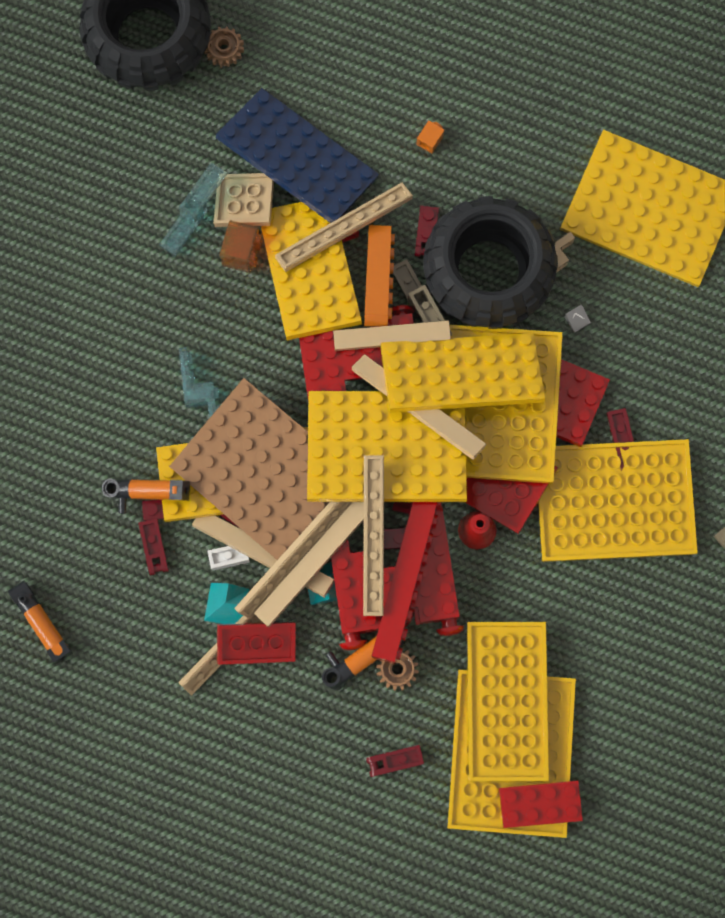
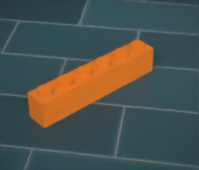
M369 225L364 326H388V319H392V308H388V304H392L393 293L389 292V289H393V278L390 277V274H393L394 263H390V259L394 260V248H391V245L395 244V234H391V226Z

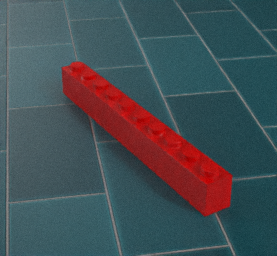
M413 502L371 655L374 659L396 664V660L401 659L403 648H400L402 640L405 641L408 629H405L406 623L411 621L413 610L410 609L411 604L417 600L418 591L415 589L417 583L421 584L424 572L421 571L422 564L426 565L429 554L426 552L427 545L431 546L434 535L431 534L432 526L436 527L439 515H436L437 507L441 508L443 502Z

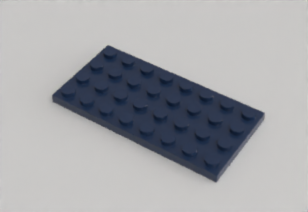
M263 88L216 134V139L330 223L342 217L379 176L377 172Z

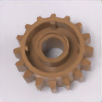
M218 27L216 31L211 30L210 41L206 51H204L205 54H208V61L212 60L213 65L219 64L221 68L226 65L230 67L232 63L237 64L236 60L242 58L240 53H244V47H242L244 42L240 40L241 35L235 34V29L229 30L228 27H225V29ZM227 45L228 48L220 49V46Z
M408 650L405 653L402 652L400 660H396V664L403 667V672L399 675L392 672V666L395 665L393 663L379 660L381 665H376V668L381 669L377 673V676H382L380 683L386 682V688H389L391 685L393 686V691H396L397 687L404 690V685L411 686L410 680L416 681L413 674L419 673L418 670L414 669V667L418 666V663H413L415 656L409 657Z

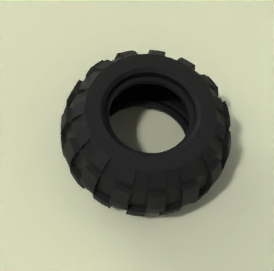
M84 0L80 11V36L88 58L105 77L110 80L113 79L119 85L132 90L137 86L144 87L146 91L159 90L161 85L169 83L173 86L183 80V74L187 71L193 72L200 63L201 56L206 51L210 41L211 19L206 0ZM154 8L161 10L172 18L177 27L174 34L165 43L152 49H132L119 42V31L123 21L127 16L139 9Z
M493 196L478 197V200L461 202L436 222L427 239L423 269L428 289L439 303V306L448 315H453L461 320L463 324L472 327H488V329H500L503 326L518 324L526 320L544 304L554 285L558 268V256L556 255L553 236L535 212L531 209H525L519 205V202L506 198V200L493 199ZM485 241L500 243L514 254L519 268L518 279L514 286L503 291L487 292L479 290L468 284L459 274L461 257L468 248L477 243Z

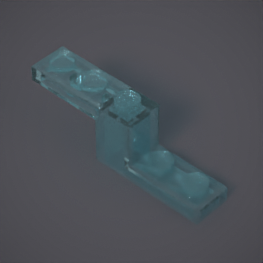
M213 163L209 164L179 206L181 215L159 244L161 248L173 256L178 254L207 213L206 204L227 176L225 171Z
M186 347L179 348L185 406L188 408L208 405L210 418L220 407V405H216V399L219 398L218 387H215L213 382L191 384L195 382L194 372L190 371L189 364H193L192 353H188Z

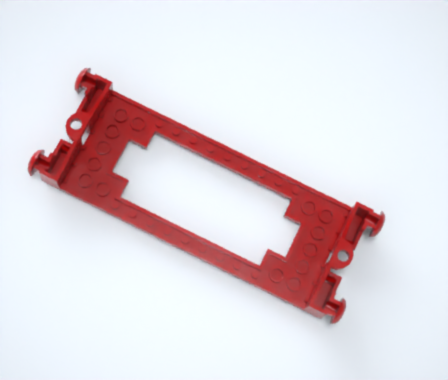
M409 305L392 307V319H388V326L413 324L412 313L415 312L414 309ZM333 331L299 338L308 403L309 391H346L345 381L363 379L352 371V366L364 354L383 368L380 347L335 351ZM441 506V508L437 507L436 515H439L436 527L432 526L431 534L434 535L431 546L427 545L426 552L429 553L426 565L422 564L421 571L424 572L421 584L417 583L415 589L418 591L417 600L412 602L410 609L414 611L416 625L441 622L442 628L437 629L436 632L441 636H452L461 633L464 626H457V620L460 616L443 508ZM347 539L331 557L342 636L345 637V643H341L339 646L344 650H357L368 641L361 640L360 634L378 631L382 616H363L364 551L350 553L349 541ZM395 566L384 568L383 611Z

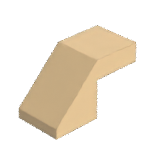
M571 232L555 242L554 246L558 256L557 272L567 266L569 259L562 251L574 242L575 237Z

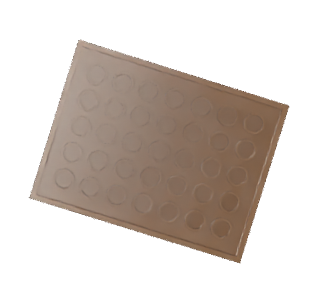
M245 378L241 380L169 466L185 481H190V485L276 560L284 554L329 503L307 502L308 432Z

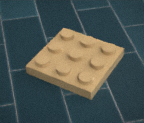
M264 173L218 174L214 226H270L274 181Z

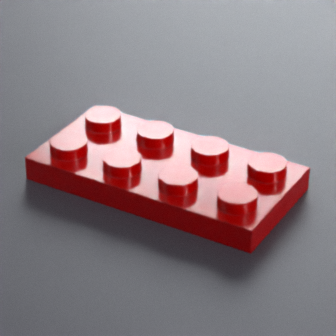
M273 622L270 627L264 623L217 624V664L295 662L296 623Z
M578 781L499 788L503 828L583 821Z

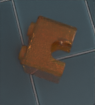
M229 221L220 251L223 267L250 273L251 269L256 267L258 260L256 257L257 250H261L263 242L261 240L262 234H259L258 227Z

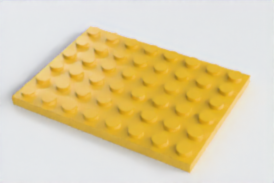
M603 130L560 230L566 233L571 232L578 238L699 287L725 226V179Z
M449 325L452 332L451 338L533 333L545 393V402L465 407V429L486 443L485 448L474 460L466 455V477L553 484L562 332L506 328L488 329V327Z
M309 391L307 502H364V455H384V502L467 501L466 454L408 411L389 412L388 398L380 391ZM465 408L440 409L465 428Z
M689 439L585 444L582 447L576 445L556 446L555 466L558 467V470L554 475L553 484L549 483L538 502L542 562L698 554ZM616 447H620L624 463L622 471L620 467L621 460L617 455ZM622 447H629V449L623 450Z
M458 670L448 829L567 838L568 822L503 828L499 788L570 782L576 679L547 676L549 781H469L468 670Z

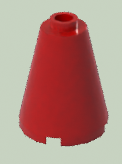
M474 511L462 518L459 523L458 533L459 538L467 547L471 549H484L494 541L497 528L494 520L487 514Z

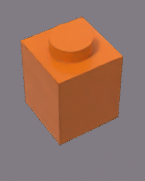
M428 120L417 137L416 145L432 154L444 136L443 127L437 122L432 123Z

